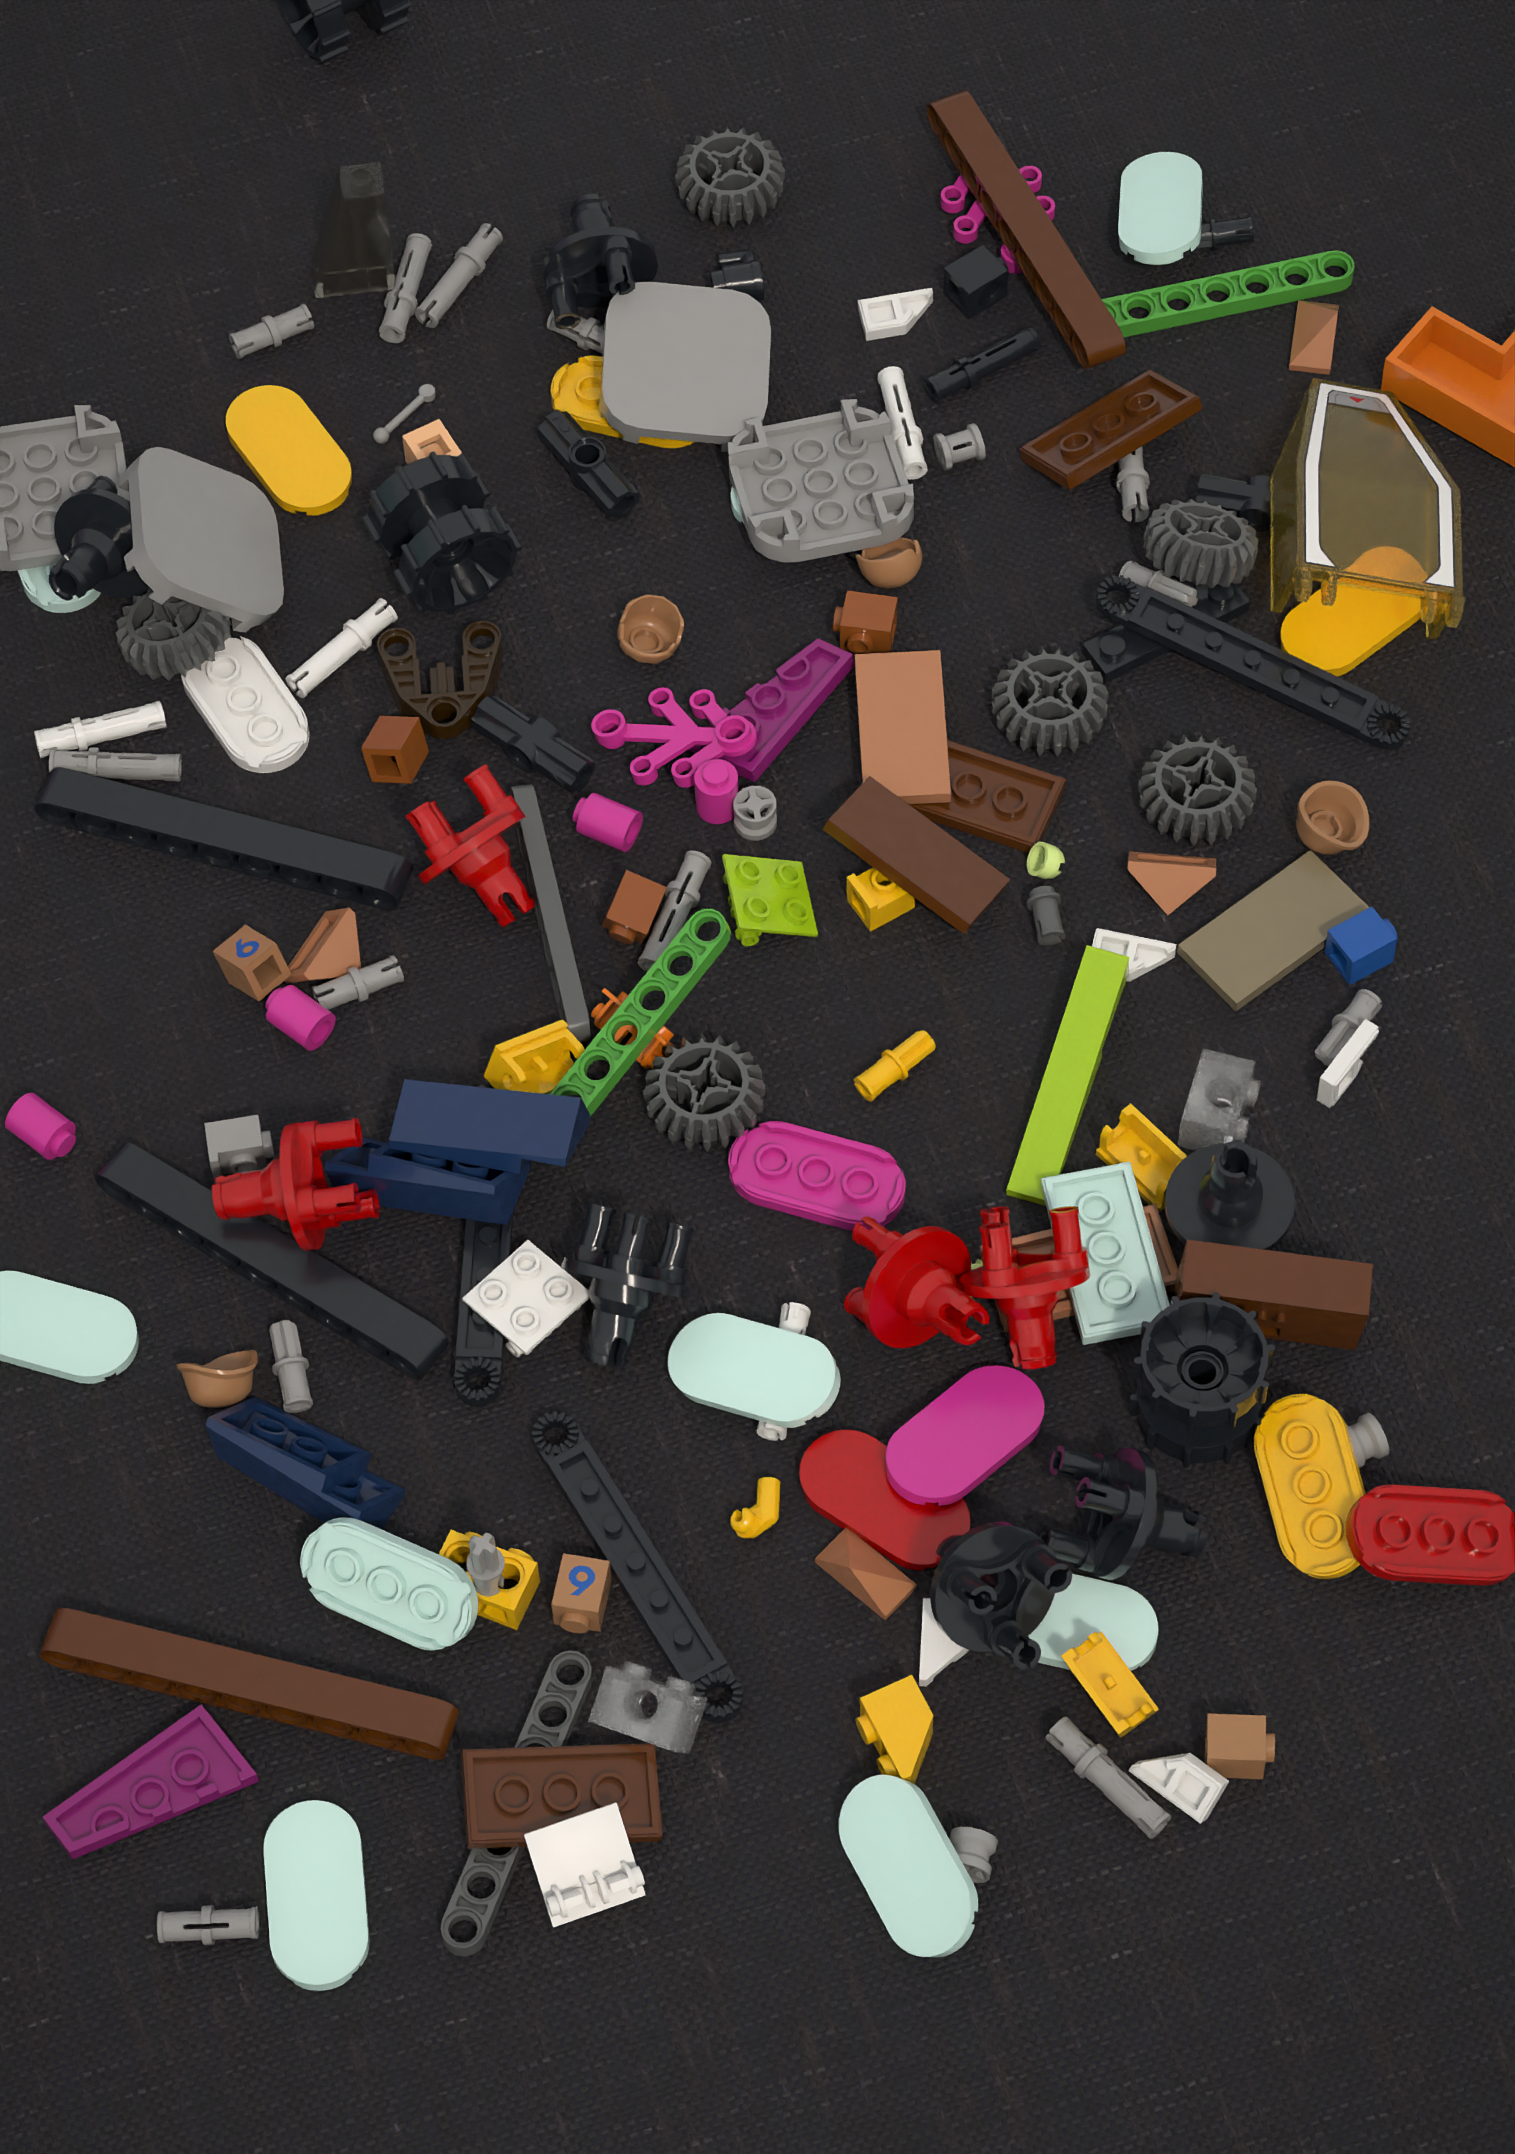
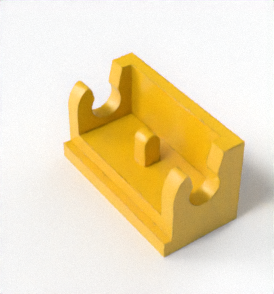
M562 1019L495 1045L484 1077L494 1089L550 1094L574 1064L570 1057V1051L578 1059L585 1049L567 1029L568 1024Z
M1130 1103L1121 1111L1119 1116L1120 1122L1115 1129L1112 1130L1108 1125L1103 1128L1100 1134L1099 1148L1096 1149V1155L1108 1166L1130 1162L1139 1195L1149 1205L1156 1204L1158 1212L1165 1208L1166 1188L1170 1176L1187 1155Z
M1102 1631L1090 1634L1087 1640L1077 1648L1073 1647L1061 1655L1065 1664L1120 1738L1159 1710Z

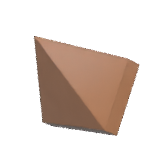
M1298 300L1289 370L1330 375L1339 305Z
M1129 851L1127 869L1161 909L1169 915L1216 877V858Z
M350 908L325 911L288 965L292 975L284 980L285 983L339 978L346 975L349 968L356 966L358 970L361 969L356 916Z
M847 1528L815 1558L817 1565L884 1620L917 1589L915 1582Z

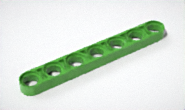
M1338 250L1327 251L1101 300L1125 338L1341 292L1351 285L1355 266L1353 259L1347 253ZM1330 266H1339L1346 273L1340 277H1333L1328 275L1325 269ZM1291 274H1299L1304 276L1307 281L1302 285H1292L1285 278ZM1253 282H1259L1264 284L1268 290L1256 294L1247 290L1246 286ZM1212 291H1222L1228 295V298L1222 302H1215L1210 300L1207 294ZM1173 299H1182L1189 306L1184 310H1174L1167 303ZM1135 307L1145 308L1150 314L1145 318L1137 319L1130 316L1128 311Z
M702 909L691 916L552 1090L550 1095L580 1096L590 1113V1117L727 946L731 931L727 921L719 911ZM714 921L720 924V933L715 939L703 941L697 937L698 930L704 923ZM680 956L692 958L693 966L687 974L676 976L670 973V965L674 959ZM654 990L664 992L665 1002L659 1009L652 1011L643 1008L642 1001L646 994ZM625 1025L636 1027L638 1030L637 1037L631 1044L619 1045L615 1043V1034L618 1029ZM605 1060L609 1062L610 1070L603 1079L591 1080L587 1077V1069L594 1061Z

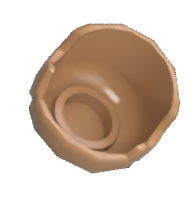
M902 537L882 546L862 549V557L860 554H856L857 563L862 575L874 587L885 589L901 587L911 581L918 573L923 558L919 542Z
M646 594L635 598L626 605L617 629L619 646L626 655L638 662L658 664L671 657L677 650L684 630V619L677 605L664 596Z

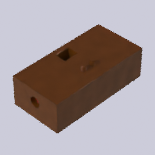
M1187 1240L1176 1276L1174 1296H1177L1181 1301L1191 1298H1212L1213 1293L1218 1292L1220 1300L1234 1304L1247 1313L1255 1311L1257 1313L1256 1323L1267 1339L1355 1350L1369 1316L1373 1264Z

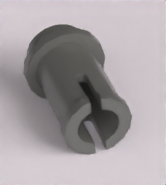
M1051 886L1034 888L1029 892V899L1026 902L1027 908L1033 912L1037 941L1041 945H1054L1060 943L1061 939L1066 937L1058 907L1061 903V896Z

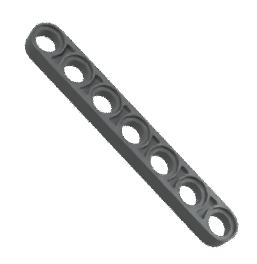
M533 784L512 786L509 789V796H513L526 818L515 825V830L531 898L533 897L536 905L534 911L560 1020L563 1019L568 1024L567 1029L580 1043L589 1042L591 1032L588 1011Z
M569 1650L561 1652L553 1658L515 1748L567 1746L593 1680L590 1661L585 1655L578 1651ZM567 1665H576L584 1671V1677L575 1685H565L557 1678L561 1668ZM552 1706L560 1707L566 1712L567 1717L561 1725L547 1727L539 1720L543 1710ZM512 1847L508 1853L500 1856L493 1855L487 1848H472L441 1923L440 1929L443 1943L449 1952L456 1956L466 1957L475 1954L482 1948L524 1847ZM478 1877H488L496 1884L495 1890L487 1898H474L468 1892V1886L471 1881ZM462 1920L470 1921L478 1928L475 1937L465 1943L456 1942L449 1935L452 1926Z

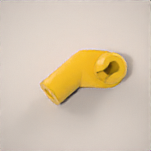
M772 1477L760 1478L757 1482L756 1504L749 1509L743 1508L742 1513L738 1509L733 1512L730 1524L741 1538H756L777 1522L779 1518L781 1483L778 1479Z

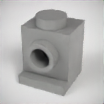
M258 1115L204 1123L214 1183L215 1178L225 1174L265 1168L267 1166L266 1158L274 1157L271 1131L261 1130Z

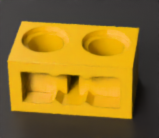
M450 1530L439 1555L448 1558L457 1565L466 1563L470 1554V1538L473 1535L482 1536L473 1532H466L464 1535ZM496 1547L502 1553L505 1560V1568L502 1572L504 1580L513 1579L519 1583L511 1589L499 1588L500 1592L494 1596L486 1597L476 1591L478 1598L477 1615L517 1630L540 1583L538 1563L530 1555L519 1549L510 1548L506 1551ZM466 1572L473 1583V1577L470 1576L469 1572Z

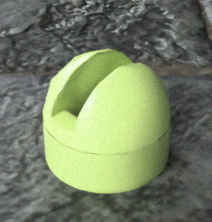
M1037 842L1028 854L1027 870L1030 875L1042 879H1053L1062 872L1058 869L1060 863L1065 864L1064 855L1054 845Z

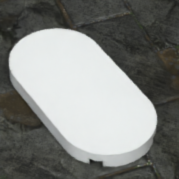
M240 636L241 640L229 637L224 641L225 650L215 652V661H205L202 663L201 671L194 668L187 672L186 677L181 675L184 690L234 763L248 771L257 773H271L283 770L294 764L303 755L308 746L309 727L306 715L261 649L254 642Z

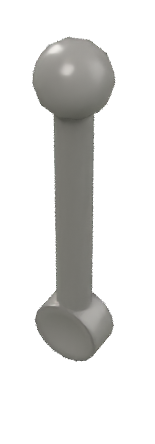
M430 384L422 385L419 388V395L384 428L375 429L373 433L374 440L380 444L387 442L389 434L423 402L434 400L435 388Z

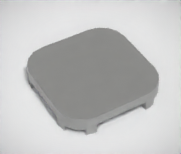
M637 282L632 292L619 295L618 291L610 300L603 329L604 344L599 407L601 418L605 417L610 426L623 434L622 440L638 444L641 436L721 444V452H728V442H732L733 438L745 428L746 420L760 416L763 423L768 405L771 326L769 316L761 303L750 295L735 290L659 282Z
M857 399L841 400V411L767 426H763L760 416L746 420L745 428L733 438L732 442H728L729 477L749 540L754 548L768 559L783 563L802 562L882 546L896 541L909 530L914 519L913 484L908 483L892 436V422L885 411L879 415L873 410L857 406Z
M74 405L75 416L0 427V571H16L58 564L62 555L57 546L54 533L56 513L62 503L72 494L86 489L98 476L110 478L117 487V495L130 502L129 491L118 488L120 475L127 470L121 433L116 420L110 421L107 417L92 412L91 405Z
M162 447L145 450L120 475L118 488L129 491L133 549L124 556L127 571L136 569L141 579L153 590L149 594V598L162 605L173 596L211 611L219 612L232 618L233 631L245 633L250 628L263 624L277 612L283 604L284 596L278 523L274 509L266 495L252 482L234 473Z

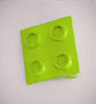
M723 854L722 859L725 868L723 880L729 888L728 903L731 906L730 913L736 919L737 929L735 930V936L741 941L742 945L753 946L759 942L758 937L762 932L809 937L818 936L802 862Z

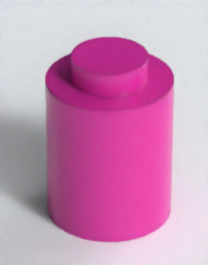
M712 759L702 763L694 775L696 811L700 818L708 823H726L734 818L733 801L739 792L737 771L731 763L721 759Z
M592 793L587 799L581 798L573 813V822L577 823V833L625 853L635 843L643 821L642 812L597 793Z
M294 985L274 990L265 1005L267 1009L266 1020L308 1051H313L320 1047L329 1037L335 1025L336 1017L332 1012Z
M31 1092L23 1095L14 1103L5 1120L6 1129L47 1160L65 1156L75 1144V1124L35 1093Z

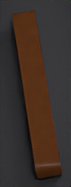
M963 90L927 104L928 120L935 135L1080 365L1087 370L1125 355V340L1119 326L971 94L967 90Z
M58 1608L55 1610L39 1654L47 1663L65 1670L432 1760L445 1758L459 1715V1710L454 1705L438 1698L69 1608Z

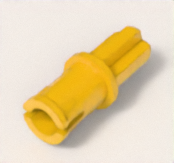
M925 1030L915 1032L894 1050L886 1049L883 1051L881 1059L853 1079L855 1087L866 1100L873 1101L882 1091L897 1080L904 1081L908 1077V1071L935 1050V1042Z

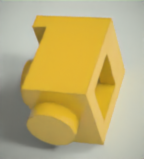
M874 867L858 876L855 873L847 876V901L870 932L915 908V898Z

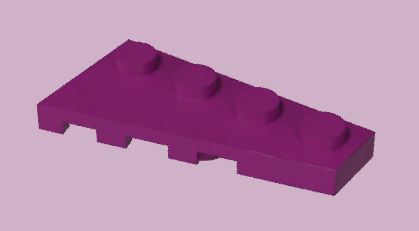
M818 638L777 668V676L762 685L757 683L746 691V699L730 711L726 707L722 709L728 716L739 715L751 722L757 733V741L754 747L746 754L737 757L723 755L719 759L731 763L738 775L755 782L855 666L853 654ZM694 745L688 751L696 754L707 745Z
M201 1704L42 1818L45 1825L73 1860L257 1783L259 1780L256 1772Z

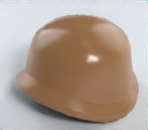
M1322 781L1311 786L1300 798L1297 805V834L1303 844L1312 851L1322 855H1334L1344 850H1354L1360 847L1367 838L1369 832L1368 809L1362 796L1352 786L1339 781Z
M245 1350L218 1357L205 1365L187 1362L176 1364V1366L182 1373L188 1394L194 1403L208 1408H221L242 1401L251 1392L253 1369L258 1363V1355L255 1350Z

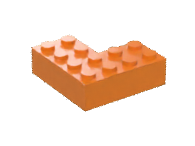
M1432 306L1385 358L1381 390L1515 467V331L1501 346Z

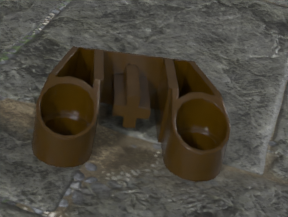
M480 620L471 623L464 630V655H462L464 691L456 692L454 666L446 667L445 662L437 663V668H429L430 694H423L416 642L410 631L404 628H391L383 632L377 642L381 670L401 717H419L423 732L432 737L448 739L462 734L471 727V718L476 711L477 705L486 696L492 697L495 693L502 665L503 648L500 630L494 623ZM478 636H489L494 640V643L486 649H477L471 645L473 639ZM393 643H403L409 647L407 652L400 656H391L385 651ZM453 719V721L446 724L437 722L439 720Z

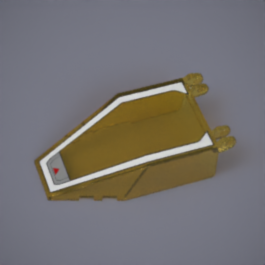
M1312 378L1270 477L1271 612L1281 613L1293 590L1295 591V599L1297 601L1307 602L1312 593V580L1321 582V603L1325 606H1332L1334 604L1337 585L1419 598L1421 620L1426 623V637L1436 640L1446 624L1449 627L1457 628L1464 609L1460 489L1393 392Z

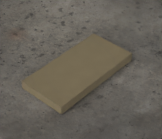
M1310 850L1178 944L1177 953L1236 1012L1322 950L1326 945L1329 929L1370 907Z

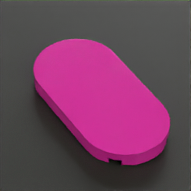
M769 1121L759 1124L758 1128L752 1129L749 1132L748 1129L744 1131V1135L736 1138L729 1152V1176L734 1188L744 1199L758 1206L852 1231L857 1222L866 1229L871 1230L861 1220L867 1216L874 1218L882 1226L886 1225L897 1216L904 1204L906 1180L903 1171L901 1172V1169L897 1166V1161L888 1152L872 1145L786 1122Z
M984 1366L969 1372L893 1434L887 1445L885 1457L886 1474L890 1485L903 1498L921 1505H926V1502H938V1506L949 1505L962 1499L1037 1436L1040 1431L1045 1407L1040 1389L1027 1375L1006 1366Z

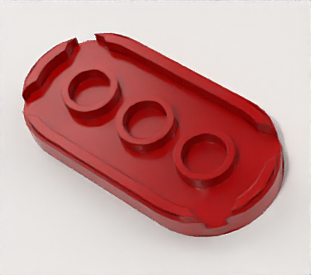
M837 1430L816 1439L807 1448L800 1463V1484L807 1503L820 1515L842 1529H849L873 1549L896 1564L910 1570L925 1571V1568L935 1567L941 1560V1556L936 1554L939 1544L951 1535H964L970 1531V1513L963 1498L949 1505L938 1506V1502H926V1505L916 1504L899 1495L890 1485L886 1474L885 1457L887 1446L874 1437L855 1430Z
M1382 1485L1375 1487L1360 1497L1349 1511L1346 1521V1537L1350 1550L1356 1560L1367 1571L1382 1579L1488 1586L1504 1581L1515 1572V1511L1512 1512L1504 1504L1507 1501L1495 1493L1472 1489Z

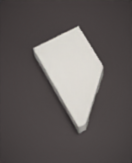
M932 288L858 300V312L866 341L907 334L933 302Z
M1096 928L1092 947L1130 957L1126 980L1129 982L1175 958L1177 945Z
M1367 1019L1362 1022L1320 1077L1317 1101L1329 1108L1335 1105L1359 1072L1363 1064L1360 1057L1379 1033L1377 1025Z
M923 1598L919 1686L926 1687L938 1673L950 1663H955L969 1651L952 1641L940 1629L932 1612L930 1598Z
M1191 1753L1138 1761L1129 1769L1130 1773L1200 1824L1209 1817L1229 1783V1780Z

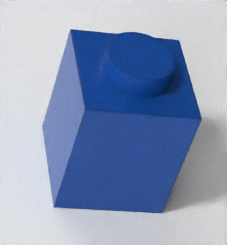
M1370 907L1329 929L1324 953L1348 985H1351L1394 961L1398 936L1392 923L1386 918L1382 919L1375 909Z

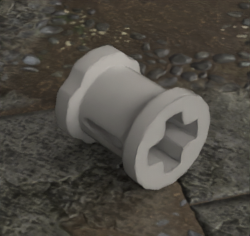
M975 423L968 424L966 430L946 436L938 433L933 437L936 456L944 471L952 469V465L972 458L980 461L986 457L984 441ZM966 444L964 448L953 450L954 446Z

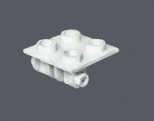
M527 1240L462 1298V1301L509 1340L506 1343L508 1350L515 1357H519L521 1354L528 1355L531 1353L533 1348L544 1338L548 1337L554 1329L558 1328L564 1320L574 1311H577L590 1297L588 1289Z
M616 1802L524 1834L553 1927L645 1896L643 1888L645 1881L640 1867L636 1866Z

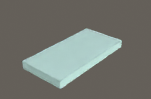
M1124 1162L1041 1178V1188L1051 1226L1052 1221L1049 1210L1065 1206H1076L1079 1208L1078 1218L1082 1246L1088 1250L1091 1276L1084 1283L1068 1288L1082 1344L1087 1345L1140 1334L1143 1321L1150 1323L1162 1310L1170 1305L1131 1163Z

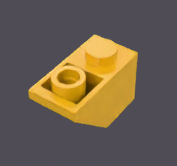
M910 1675L861 1697L860 1717H857L855 1721L864 1742L867 1745L874 1743L881 1756L876 1759L881 1775L896 1776L915 1784L933 1735V1714L915 1679Z

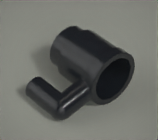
M749 249L719 253L720 269L710 271L712 288L735 290L746 293L757 301L764 300L759 260H756L755 253Z

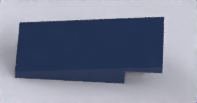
M404 1079L389 1137L388 1148L517 1174L522 1172L528 1160L566 1167L590 1123V1113L582 1098Z
M364 1137L361 1147H348L325 1163V1171L333 1187L357 1183L358 1192L375 1189L379 1197L380 1206L504 1225H507L531 1165V1161H527L522 1172L517 1174L388 1148L389 1142L385 1143Z
M256 1397L212 1415L207 1419L206 1429L218 1458L323 1523L332 1519L347 1517L361 1520L382 1530L403 1499L406 1489L367 1471L371 1453Z

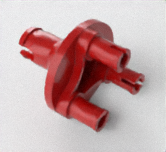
M484 764L463 779L486 811L482 814L484 816L483 819L463 832L455 833L435 800L431 803L429 801L423 803L407 814L405 818L409 820L428 848L424 852L433 864L418 875L423 885L451 870L459 883L476 891L489 912L497 918V923L504 928L515 921V917L503 901L502 896L504 893L511 896L523 914L536 906L533 897L530 898L525 885L511 866L510 847L502 837V834L521 822L526 816L513 796L507 797L489 771L487 764Z
M352 1118L351 1120L319 1124L317 1120L286 1124L281 1134L279 1158H275L261 1170L235 1173L227 1177L222 1175L215 1178L216 1184L212 1185V1199L218 1218L230 1220V1218L272 1215L284 1222L289 1221L295 1240L304 1251L320 1249L324 1241L325 1230L340 1227L341 1222L379 1218L380 1202L375 1189L358 1192L357 1183L328 1187L322 1166L321 1156L324 1151L362 1146L363 1136L359 1119Z
M1065 1206L1049 1210L1052 1221L1054 1250L1045 1254L1018 1252V1248L1013 1246L1009 1207H990V1212H988V1209L980 1210L982 1226L979 1227V1231L982 1237L983 1251L981 1256L983 1266L970 1270L960 1277L961 1290L970 1297L995 1299L996 1306L1007 1318L1009 1341L1014 1355L1012 1356V1361L1015 1367H1019L1021 1364L1023 1369H1038L1051 1366L1056 1363L1057 1359L1053 1310L1060 1298L1059 1291L1080 1285L1091 1276L1088 1250L1082 1246L1078 1218L1079 1208L1076 1206Z
M869 1216L863 1217L861 1220L871 1230L866 1229L858 1222L855 1224L852 1230V1239L858 1245H862L875 1254L877 1262L868 1277L865 1288L856 1287L846 1296L844 1301L846 1312L851 1313L864 1322L868 1331L875 1338L893 1348L914 1347L929 1340L939 1332L962 1345H971L981 1339L976 1332L966 1326V1322L972 1316L980 1323L986 1325L989 1324V1315L982 1304L976 1302L961 1290L960 1277L971 1270V1259L965 1243L958 1236L938 1226L921 1227L903 1235L897 1231L890 1232Z

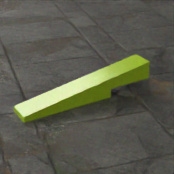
M1086 946L1006 1189V1195L1046 1206L1041 1188V1178L1061 1175L1102 1058V1049L1128 977L1130 957Z

